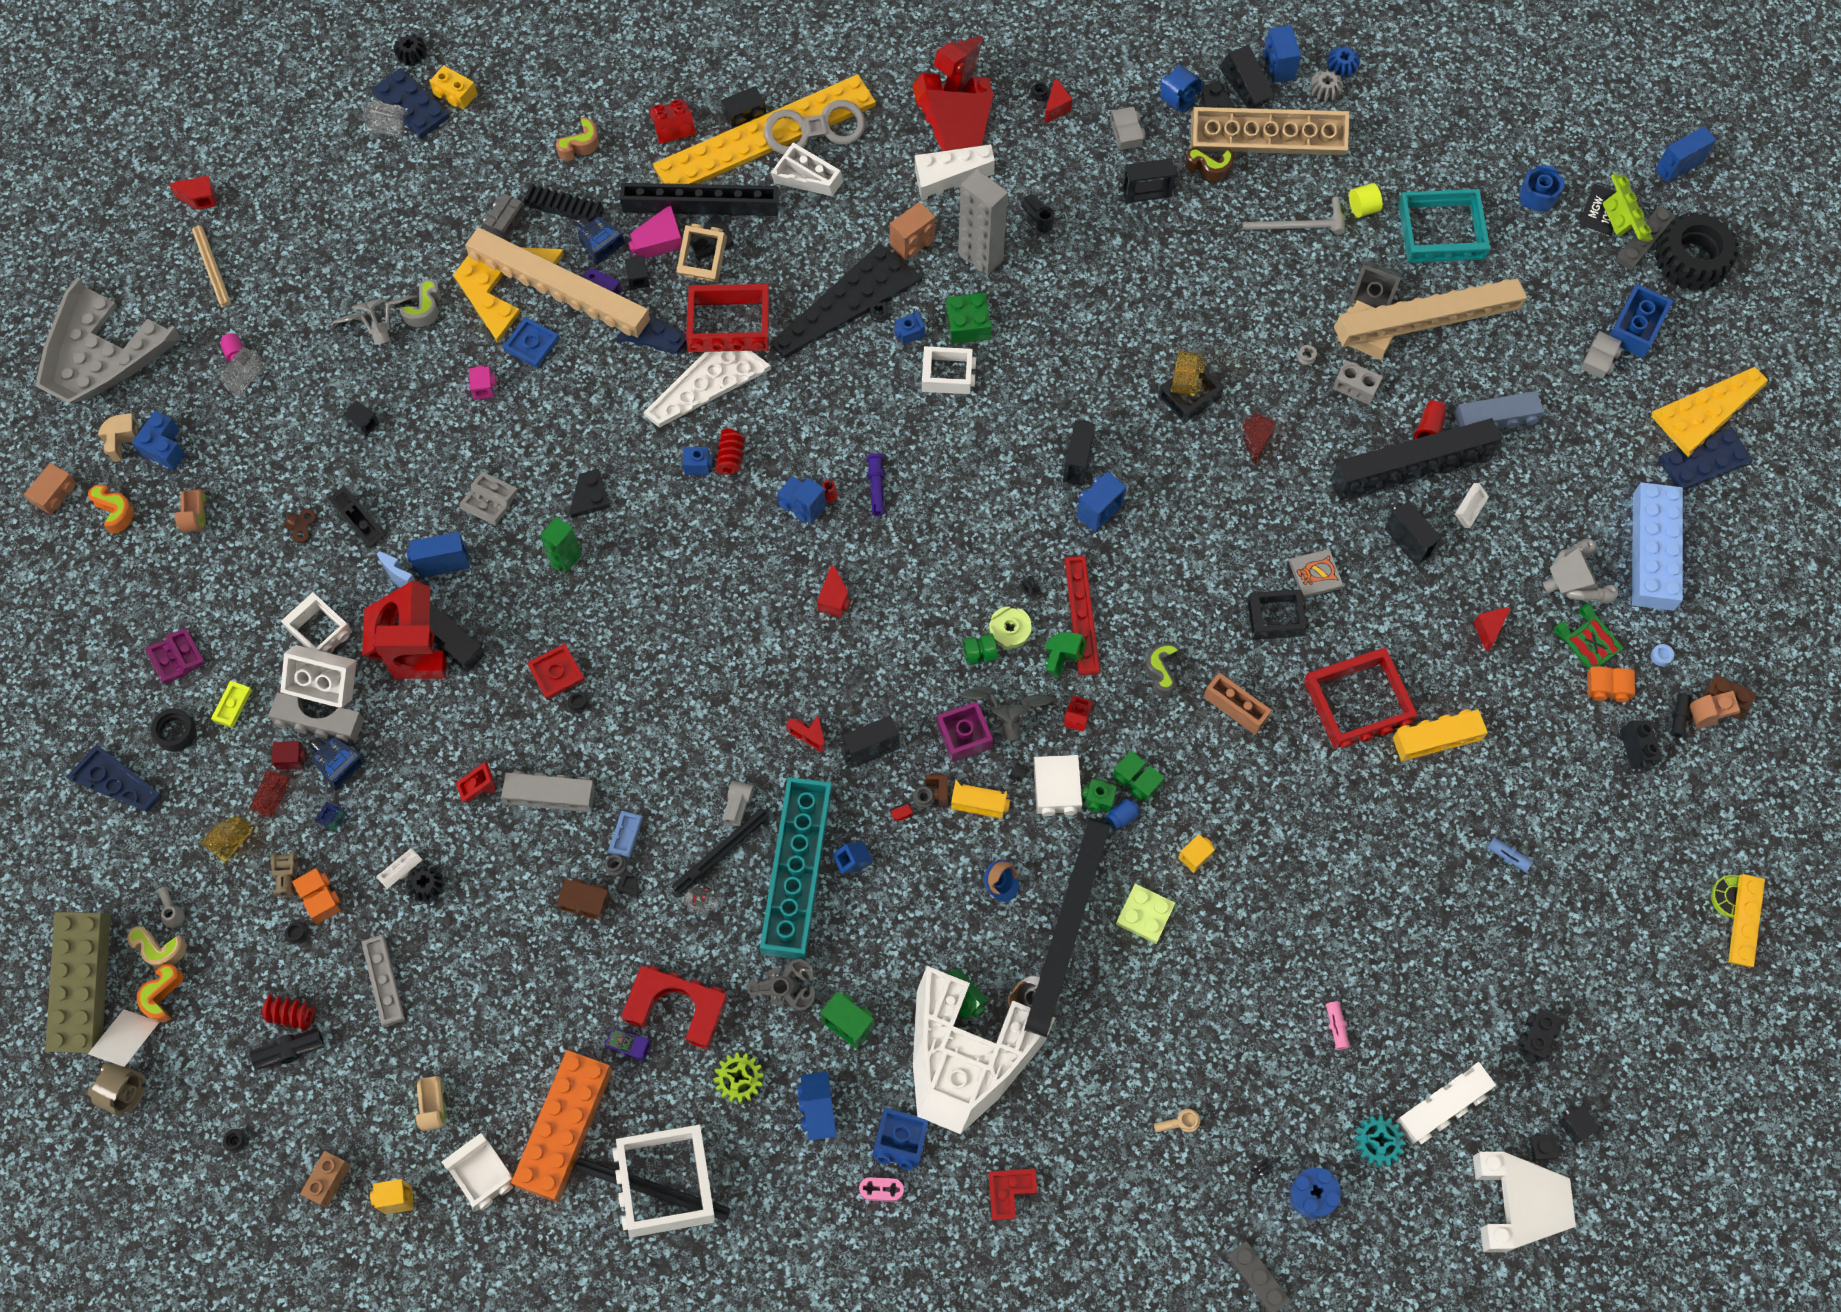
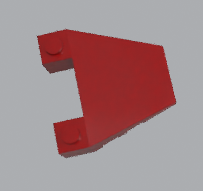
M983 37L969 38L967 42L959 40L957 44L949 42L937 50L934 66L947 75L946 83L942 85L943 91L963 92L962 88L968 83L975 69Z
M922 72L912 84L916 103L924 110L926 114L925 119L927 123H931L934 129L933 134L942 151L982 146L993 98L990 78L973 76L962 88L963 92L943 91L940 74Z

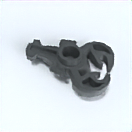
M802 958L792 959L786 965L782 975H780L781 968L778 967L768 970L770 979L760 983H756L754 979L749 980L747 993L750 994V998L755 999L757 994L771 995V1005L782 1006L784 1005L782 998H785L794 1010L805 1011L812 1006L815 1000L816 991L814 986H811L808 996H805V992L808 990L807 986L802 988L796 997L794 996L799 983L792 976L793 973L801 980L806 981L807 978L803 975V972H807L810 981L814 980L812 966Z

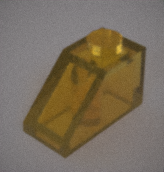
M235 815L215 825L200 844L225 863L254 828Z

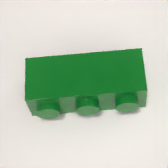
M555 517L540 537L543 542L542 546L546 550V556L549 558V564L555 570L559 571L561 569L567 573L581 557L582 553L573 527Z

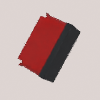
M909 801L889 809L894 822L896 820L900 822L909 818L912 813L914 814Z

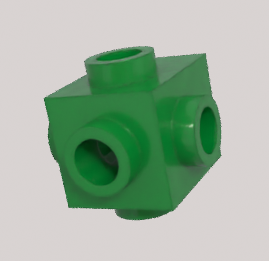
M1091 779L1088 786L1084 785L1082 790L1083 806L1088 807L1093 812L1103 811L1108 813L1113 805L1117 786L1107 784V781L1102 779Z

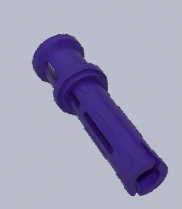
M873 453L866 457V461L869 463L867 477L871 482L872 515L881 516L885 514L883 479L885 477V471L883 470L884 455Z

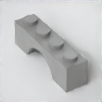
M278 692L268 715L274 723L273 725L278 728L286 729V727H290L303 734L311 732L323 739L334 737L344 744L348 742L356 743L364 722L359 712L340 707L324 718L308 717L304 714L303 704L298 697Z

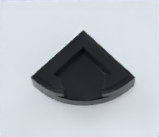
M625 870L616 890L621 894L638 899V882L629 871Z

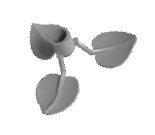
M419 296L400 297L385 303V325L383 322H377L373 308L380 303L386 302V299H377L352 306V309L369 311L374 324L369 325L364 317L366 313H358L336 319L332 322V329L340 322L353 319L362 320L369 334H372L375 345L391 341L388 334L390 329V308L406 300L419 301Z

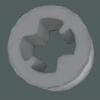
M1311 345L1302 346L1297 356L1298 361L1306 366L1313 364L1317 351Z

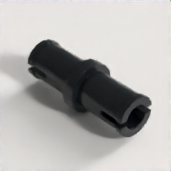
M1677 694L1676 708L1672 712L1674 719L1670 732L1673 737H1685L1686 723L1690 719V713H1688L1692 699L1690 694Z

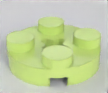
M1003 607L992 615L989 623V633H993L995 643L1002 646L1003 649L1017 648L1025 644L1031 635V620L1022 609ZM1006 624L1015 625L1014 631H1007Z

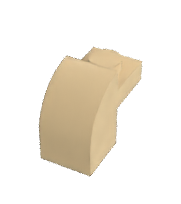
M130 413L110 417L101 425L98 435L104 442L105 453L110 456L113 462L122 461V443L132 442L138 434V422Z

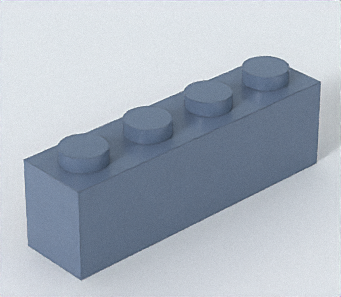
M1537 391L1459 404L1454 416L1458 427L1493 418L1497 429L1506 427L1512 429L1518 425H1534L1538 423L1544 410Z

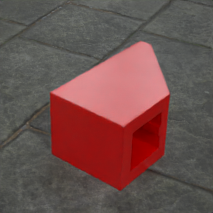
M209 176L170 183L176 198L197 210L217 206L215 187Z

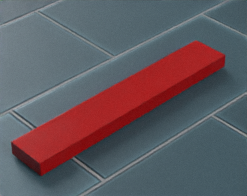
M1086 556L1065 557L1064 563L1073 633L1083 635L1087 641L1082 661H1077L1078 676L1100 674Z

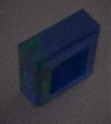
M326 802L315 818V822L335 832L347 813Z

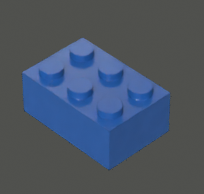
M1636 284L1610 336L1622 341L1619 346L1622 349L1644 358L1674 300Z

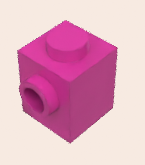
M477 366L469 368L470 391L473 399L493 398V386H497L496 375L491 373L490 367Z

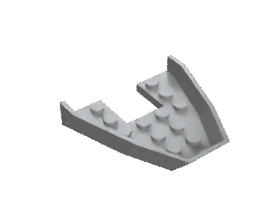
M77 277L65 291L48 334L35 386L67 403L89 400L131 377L181 341L182 338L174 326L171 325L167 329L149 319L143 323L124 349L95 335L118 306L114 301L86 288L81 279Z

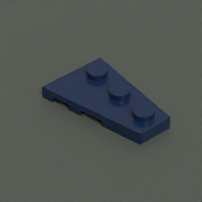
M650 313V321L638 338L633 335H626L622 331L617 336V341L633 342L637 346L646 345L654 347L655 350L677 355L687 344L686 334Z

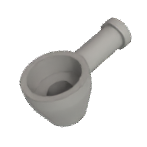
M168 887L158 889L157 893L160 895L164 906L161 912L162 923L168 928L181 926L185 920L184 911L180 907L173 905ZM173 911L172 916L167 918V914Z

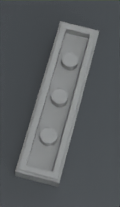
M380 935L361 941L382 1027L406 1021L385 936Z

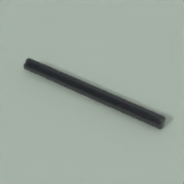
M581 1157L577 1159L574 1167L576 1171L617 1185L615 1173L617 1169ZM628 1173L631 1190L693 1211L703 1210L702 1201L699 1197ZM712 1202L714 1218L727 1221L730 1215V1208Z

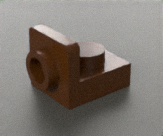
M942 773L926 775V786H939L934 787V799L939 800V807H948V775H943Z

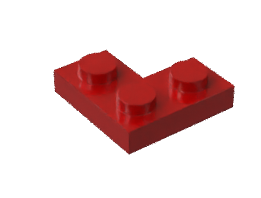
M1022 1169L988 1172L992 1221L1015 1220L1014 1195L1037 1194L1036 1170Z

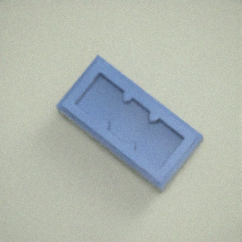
M621 811L608 849L609 854L621 855L624 858L630 859L643 816Z

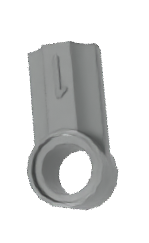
M732 780L728 791V802L722 818L723 822L732 826H741L747 804H750L753 797L754 785Z

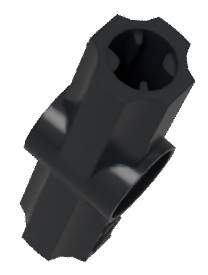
M319 1028L297 1035L289 1034L278 1037L274 1040V1043L251 1050V1063L257 1071L278 1063L287 1064L294 1062L301 1055L324 1048L323 1037Z

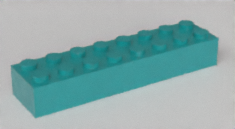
M787 778L760 943L761 955L790 959L802 958L806 960L832 796V784L830 782Z

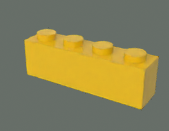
M1466 709L1455 716L1448 714L1439 717L1436 721L1424 720L1418 723L1417 726H1402L1397 729L1393 741L1402 762L1482 741L1488 732L1479 709L1474 711Z

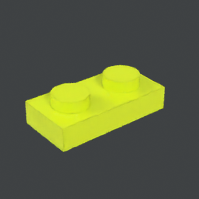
M230 681L211 717L213 722L233 728L252 692L251 688Z

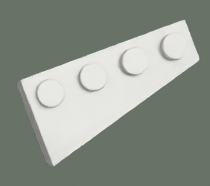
M984 145L915 155V173L921 201L928 199V196L936 194V196L942 194L944 190L949 188L961 187V183L976 169L987 177L993 175L995 160L992 146Z
M1478 1062L1464 1074L1459 1075L1448 1083L1447 1086L1442 1087L1428 1099H1425L1402 1115L1395 1122L1400 1125L1399 1128L1404 1132L1412 1145L1417 1141L1423 1144L1433 1137L1430 1134L1431 1131L1437 1128L1440 1132L1451 1124L1449 1122L1451 1117L1455 1115L1458 1119L1469 1111L1467 1106L1471 1103L1477 1106L1487 1099L1484 1094L1495 1087L1496 1084Z

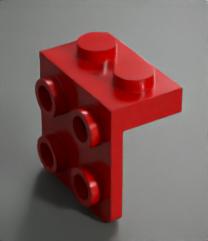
M676 99L671 101L670 104H657L648 110L655 126L659 144L696 134L692 113L685 100Z

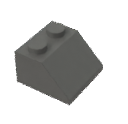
M1365 260L1349 302L1355 304L1358 300L1374 308L1381 305H1391L1403 273Z

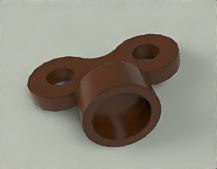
M310 509L302 510L300 515L289 513L284 528L293 530L292 537L294 541L303 543L308 539L307 526L314 522L315 513ZM304 515H310V519H306ZM302 533L304 536L298 537L297 534Z

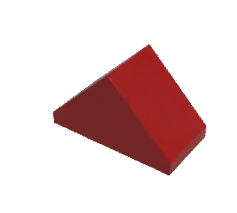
M1055 79L1046 107L1045 122H1050L1070 112L1072 108V98L1061 83Z
M1504 607L1479 614L1474 621L1485 650L1489 651L1494 644L1510 608Z

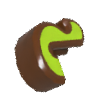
M1192 148L1187 152L1185 167L1191 173H1195V170L1198 169L1202 177L1207 181H1222L1232 170L1234 153L1228 149L1220 160L1217 161L1199 148Z

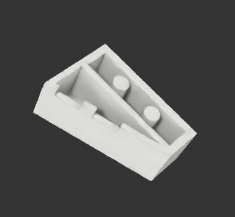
M792 143L771 172L775 184L833 196L843 183L841 170L795 143Z

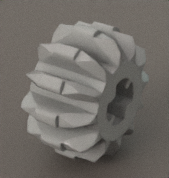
M1328 69L1325 72L1320 70L1317 74H1314L1310 83L1312 96H1317V101L1324 99L1325 103L1328 99L1333 102L1335 97L1338 98L1343 87L1341 76L1336 75L1335 71L1330 73Z

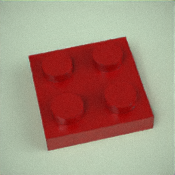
M566 644L527 662L546 700L585 681Z

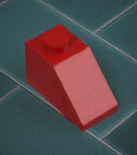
M830 566L817 600L818 611L842 618L844 611H848L851 600L848 599V590L836 568Z

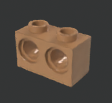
M324 1151L300 1195L328 1208L351 1165Z

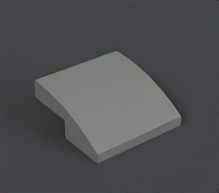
M481 472L471 484V491L460 502V509L496 525L512 503L518 488Z

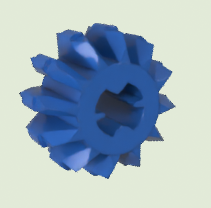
M1346 45L1343 48L1337 46L1335 50L1332 49L1327 59L1329 71H1335L1336 75H1340L1341 78L1344 75L1349 78L1351 74H1355L1360 64L1358 52H1353V47L1348 49Z

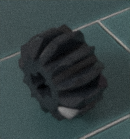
M406 33V37L399 36V41H395L394 53L400 63H404L406 66L411 63L414 66L416 62L421 63L422 59L426 58L427 47L421 36L417 37L415 33L409 36Z
M424 865L420 872L414 868L415 875H408L407 877L411 881L406 884V888L410 890L408 895L411 898L415 897L414 900L417 903L423 900L425 904H428L430 898L437 901L436 894H443V890L440 887L445 885L444 880L441 879L443 876L441 872H436L435 867L427 869Z

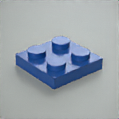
M525 317L503 345V349L516 358L538 368L560 338L559 334Z

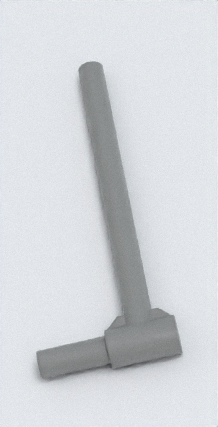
M1340 197L1332 198L1334 214L1330 217V220L1242 222V230L1331 228L1335 234H1343L1345 232L1343 213H1341Z

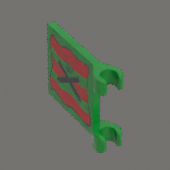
M1588 603L1579 609V614L1588 622L1572 633L1563 621L1553 629L1568 644L1588 670L1591 667H1599L1624 649L1596 616L1594 609Z

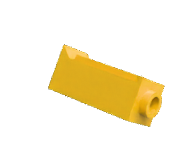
M956 780L951 809L1002 819L1003 813L1009 810L1010 799H1006L1007 791H1005V794H1001V791L964 784L961 786Z

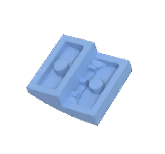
M380 551L377 553L387 574L399 588L410 581H415L412 574L403 570L398 559Z

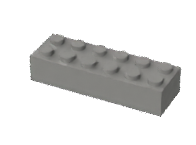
M976 169L961 183L958 253L964 260L971 262L978 271L989 275L1003 261L1008 192Z

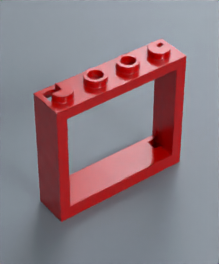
M769 284L689 285L686 331L688 352L769 351ZM762 304L761 332L694 334L695 305Z
M1386 647L1309 672L1303 681L1334 749L1340 747L1349 748L1360 740L1361 742H1367L1378 734L1382 736L1390 734L1394 731L1393 729L1412 725L1418 715ZM1381 664L1404 713L1341 734L1319 684Z

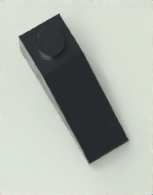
M345 486L326 500L368 548L385 535Z

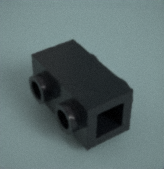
M1632 720L1620 729L1631 769L1649 771L1662 761L1650 721Z
M1541 1008L1534 1013L1531 1012L1525 1023L1528 1026L1527 1031L1521 1034L1517 1043L1520 1046L1518 1054L1522 1055L1524 1060L1534 1064L1542 1062L1545 1058L1549 1059L1553 1051V1046H1550L1553 1038L1556 1039L1561 1031V1026H1559L1561 1018Z

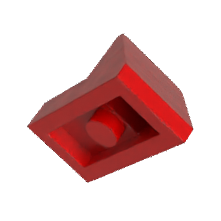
M1073 695L1065 714L1064 726L1083 732L1094 701Z
M818 715L809 728H807L806 723L799 719L794 720L790 718L788 720L786 730L789 734L824 753L825 742Z
M487 762L482 763L456 782L462 802L469 803L483 792L495 793L494 780Z

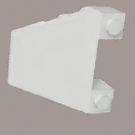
M1479 1152L1473 1156L1475 1180L1502 1181L1506 1224H1487L1481 1227L1483 1252H1508L1576 1227L1570 1178L1506 1152Z

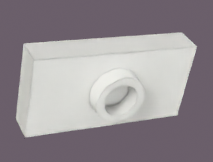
M1473 483L1455 513L1464 528L1472 526L1489 498L1480 483Z
M411 848L382 871L377 878L388 889L399 879L405 878L410 873V870L421 862L422 859Z

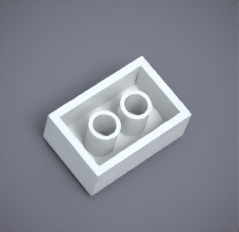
M295 645L284 653L280 693L342 708L353 697L357 660Z

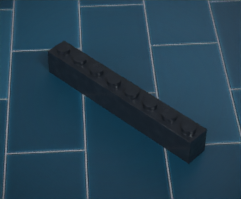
M621 183L620 203L623 213H659L666 207L671 206L673 214L714 215L718 213V215L778 216L779 193L778 186Z

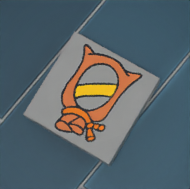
M1330 549L1290 558L1289 564L1298 588L1301 590L1302 597L1306 598L1343 588V583Z

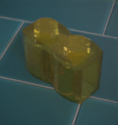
M1184 350L1178 351L1170 392L1195 396L1196 390L1200 391L1202 379L1199 378V372H1204L1206 362L1202 360L1203 354Z

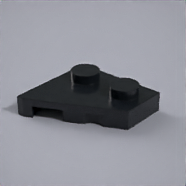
M718 213L714 214L703 226V229L711 230V227L722 229V232L727 235L725 249L734 246V242ZM695 235L690 240V246L698 261L715 254L718 238Z

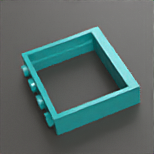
M1480 189L1402 192L1398 208L1407 263L1486 259L1490 245ZM1470 206L1476 243L1414 245L1408 208Z

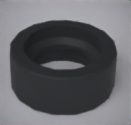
M170 708L156 715L152 721L150 731L152 738L161 748L177 752L191 745L195 739L197 729L195 722L185 711L178 708ZM174 719H181L185 722L186 728L182 736L173 741L163 739L161 733L165 724Z

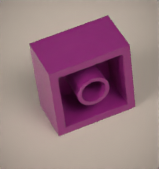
M978 701L937 715L936 725L951 762L992 749L993 738Z

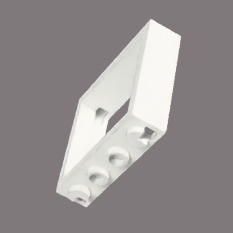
M700 1125L616 1139L617 1147L612 1148L614 1162L619 1161L620 1170H615L617 1185L622 1184L623 1192L618 1193L620 1207H625L626 1215L621 1216L623 1230H628L629 1238L715 1223ZM692 1139L703 1210L634 1222L625 1150Z

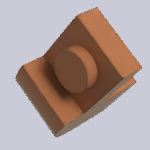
M1734 691L1715 696L1710 694L1695 700L1689 705L1696 730L1718 724V719L1740 713Z

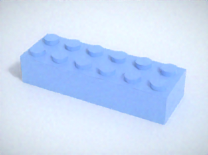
M1640 483L1633 493L1632 606L1674 611L1683 601V487Z

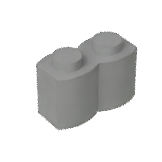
M1134 107L1112 110L1110 121L1119 150L1142 146L1145 139V130L1140 127L1139 112H1136Z
M1599 331L1580 369L1601 379L1606 374L1610 375L1615 366L1612 361L1614 358L1617 359L1622 351V348L1619 347L1622 341Z

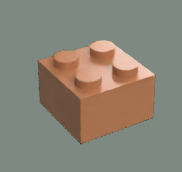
M921 202L890 223V246L904 260L914 257L919 250L931 245L935 240V216Z

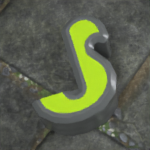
M1163 643L1157 645L1149 651L1145 661V672L1149 678L1154 680L1152 690L1157 696L1162 698L1171 696L1176 684L1165 664L1179 657L1181 649L1175 644Z

